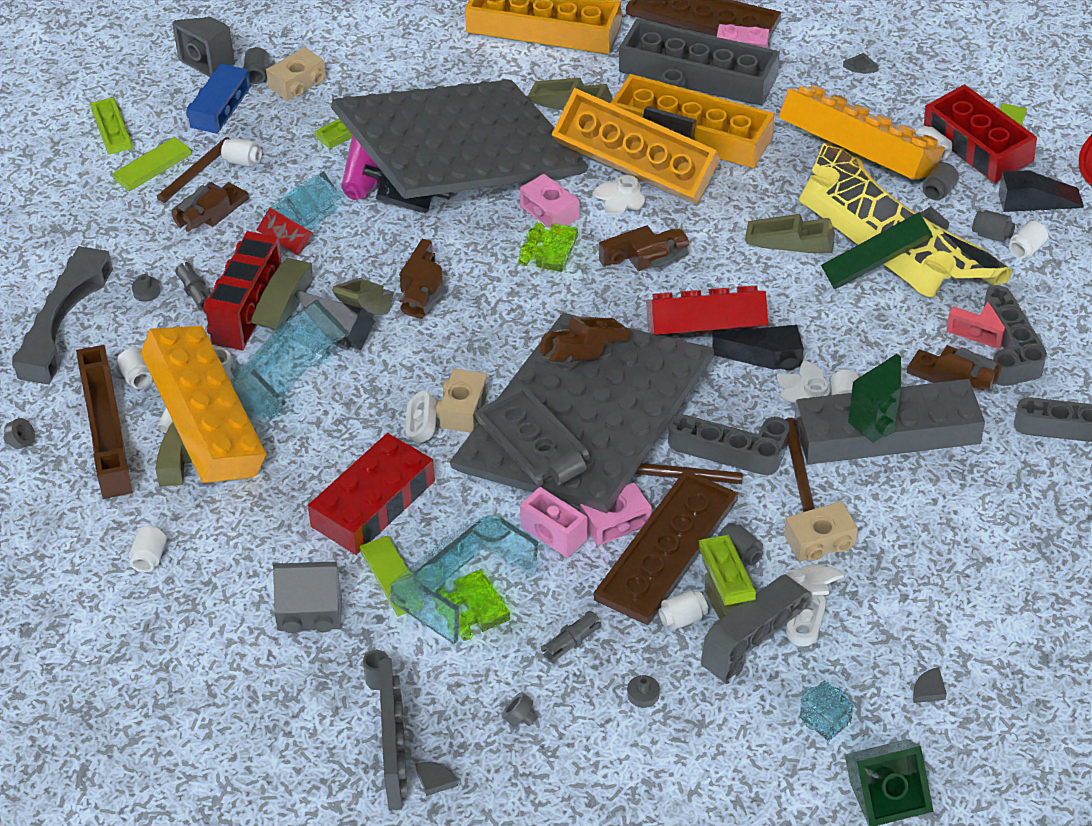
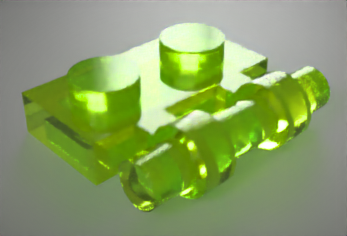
M535 223L534 227L527 233L526 244H523L519 250L520 257L518 263L521 266H527L530 260L536 259V267L563 272L578 238V228L552 223L550 229L546 230L542 223Z
M482 569L453 580L454 592L448 594L444 588H439L434 593L441 613L448 616L450 627L455 634L459 633L464 641L473 637V632L470 629V626L477 623L481 631L484 632L510 620L508 608ZM464 604L468 611L460 613L457 606Z

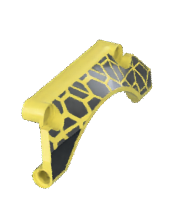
M832 142L823 143L812 168V172L816 175L810 176L798 199L800 203L813 210L823 219L830 218L832 225L858 245L916 214V212L885 191L868 174L859 157ZM925 218L923 219L933 237L884 263L886 267L909 283L917 292L931 298L936 295L943 280L950 279L951 276L954 278H982L991 286L1002 282L1007 283L1012 274L1011 268L985 249L946 231Z

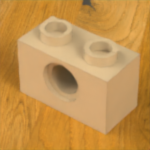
M306 47L266 69L268 88L286 101L300 96L307 89L320 84L326 79L324 60Z
M453 368L450 379H445L443 399L438 400L435 411L436 417H439L440 428L468 433L475 429L478 421L474 411L483 407L488 393L487 373Z
M840 501L786 517L784 536L798 562L805 560L815 561L825 554L835 551L845 552L852 546H855L858 527L844 503Z

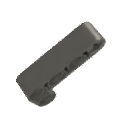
M1000 285L989 287L986 292L984 307L989 302L1005 326L1002 342L1004 349L997 351L993 360L1002 363L1001 372L996 384L1009 386L1040 378L1044 370L1047 355L1046 349L1011 291Z
M1032 397L1023 398L1017 404L1014 428L1019 433L1025 435L1092 442V404Z
M683 414L675 415L668 424V444L672 450L761 475H772L777 472L788 447L789 423L784 418L776 416L764 421L759 434Z
M783 574L756 593V600L742 603L709 629L704 640L701 665L722 682L729 684L728 680L734 675L738 676L741 673L746 653L800 614L808 605L811 599V592L788 575Z

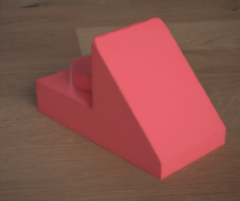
M987 302L980 315L953 306L949 312L946 332L1000 349L1002 347L1005 326L990 303Z

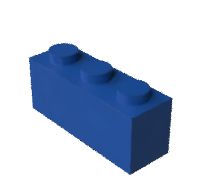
M221 63L215 72L211 73L204 87L200 88L196 98L187 107L186 116L189 118L190 128L215 134L220 132L251 88L248 69Z

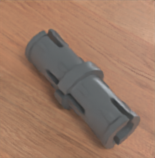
M185 262V266L183 263H180L176 267L175 273L184 284L185 293L193 298L198 309L202 311V303L204 304L205 299L211 296L205 288L206 283L202 277L195 273L189 262Z
M587 611L585 615L569 626L566 624L562 627L556 637L541 646V651L545 652L543 654L549 662L554 663L573 647L577 649L581 646L582 640L601 627L598 616L592 611Z

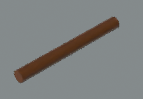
M225 137L159 193L157 199L163 203L168 201L221 155L224 141L230 140V138Z
M786 418L785 420L789 423V451L803 512L815 509L795 419Z
M641 463L634 473L638 475L679 478L683 471L687 470L712 482L741 485L743 473L648 463Z

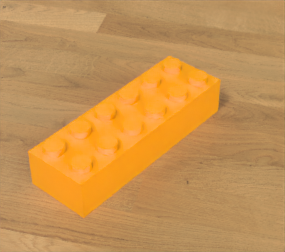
M469 0L465 7L466 32L609 54L621 26V0Z
M633 74L628 76L611 101V104L642 118L644 109L652 107L697 120L694 132L695 141L717 150L722 160L750 168H755L773 138L775 115L773 112Z
M800 85L799 88L788 89L778 118L910 179L926 178L941 159L945 147L937 144L938 140L932 136H919L914 133V128L903 124L897 126L892 123L891 118L881 114L877 116L870 114V109L862 105L855 104V106L847 103V98L836 94L830 96L825 93L826 89L817 85H811V87Z
M577 88L573 89L551 134L558 144L625 174L635 176L643 182L696 205L699 203L720 160L717 150Z
M203 326L150 328L140 353L201 482L237 480L257 476L265 459L266 452Z

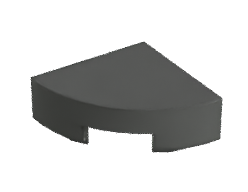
M865 53L843 61V67L855 73H874L879 68Z
M932 206L920 212L923 218L945 230L948 229L950 222Z
M939 667L924 672L917 679L913 691V703L946 700L947 693Z
M433 762L415 764L416 772L426 796L458 786L456 776L447 767Z

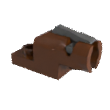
M209 182L205 186L201 185L192 195L184 198L181 203L175 206L171 211L172 218L180 229L187 224L186 232L198 228L203 223L214 227L249 199V194L230 182L222 188Z
M646 225L599 242V261L603 267L629 259L637 271L652 266L662 267L674 260L687 256L689 254L687 247L689 246V240L680 228L670 229L655 235L650 227Z
M421 239L399 273L401 292H403V296L399 301L402 303L400 309L405 315L423 319L425 314L432 309L439 298L446 292L441 266L435 263L436 255L433 253L432 241L427 239Z
M571 316L567 329L549 331L544 334L540 342V353L551 363L575 367L579 361L597 360L602 354L605 343L627 341L631 331L614 318Z
M946 345L940 356L919 349L909 363L907 373L931 383L969 379L972 387L979 390L992 391V384L996 385L1002 363L973 353L963 347L957 349Z

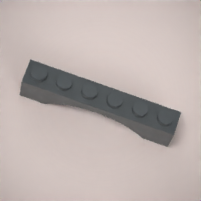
M78 246L73 256L69 257L67 267L63 274L58 276L55 288L52 293L48 294L41 312L37 313L35 322L31 330L25 334L19 351L13 355L12 366L15 368L17 379L50 385L60 366L55 346L59 326L67 313L79 301L103 288L113 270L109 251Z

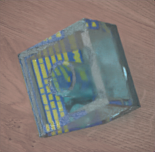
M322 171L297 185L269 207L308 229L318 222L315 217L320 213L325 216L336 208L334 203L342 198V196L326 173Z

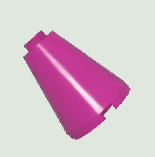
M353 135L341 187L348 198L357 200L365 198L377 184V178L362 175L365 163L377 168L379 167Z

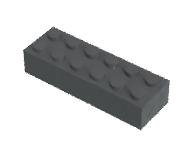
M636 19L619 47V72L660 81L664 71L677 69L685 77L686 88L763 105L778 76L780 51Z
M969 379L901 387L896 428L889 436H883L874 443L848 423L851 393L796 399L794 419L807 465L981 444L985 425L984 417Z

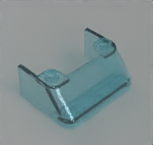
M317 299L276 329L230 379L246 413L261 420L266 417L270 420L273 419L287 403L282 396L310 365L315 362L320 365L331 354L328 349L349 333Z
M485 516L455 530L395 578L390 584V599L396 606L454 645L458 642L459 606L438 593L444 588L446 580L485 547L533 577L536 574L538 541L499 516Z

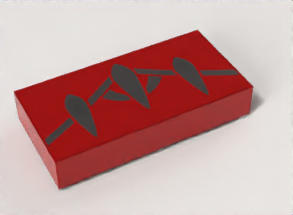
M269 207L256 229L262 234L277 236L279 244L296 255L302 252L313 233Z

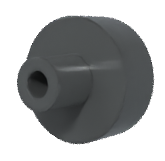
M147 274L140 275L132 284L134 298L143 302L157 298L160 294L159 281Z
M17 418L6 424L3 439L11 447L22 449L33 443L35 432L29 421L24 418Z
M640 675L630 680L627 686V697L634 706L647 708L653 706L658 701L660 686L654 678Z
M524 692L518 693L504 709L502 718L512 726L517 725L521 721L528 726L532 725L537 718L530 711L533 700Z

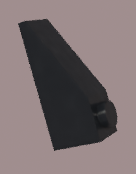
M1029 170L1002 172L998 195L1003 212L1084 208L1077 187Z
M297 290L295 296L322 329L334 339V345L344 350H349L350 347L358 350L362 349L375 322L370 315L362 308Z
M797 324L712 333L714 356L772 370H792L800 367L803 362L804 348Z

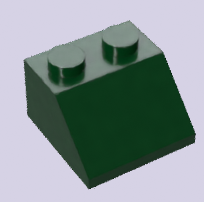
M895 354L853 381L848 423L872 443L883 436H889L896 428L901 390L900 355Z
M906 739L844 754L850 784L868 826H879L934 812L920 745Z

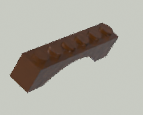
M105 344L78 349L76 354L88 412L93 455L102 498L107 499L133 493Z

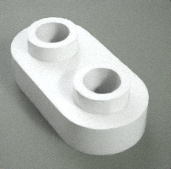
M420 391L415 394L407 406L405 432L415 443L428 441L435 432L437 401L427 391Z
M811 595V599L806 607H812L814 610L804 609L787 623L786 635L791 643L797 646H809L817 640L826 608V599L823 595ZM798 631H805L806 633H805V634H802V633H799Z

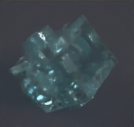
M825 680L815 688L810 687L802 695L800 700V718L807 728L815 730L828 742L851 724L854 704L846 698L840 689L834 688Z

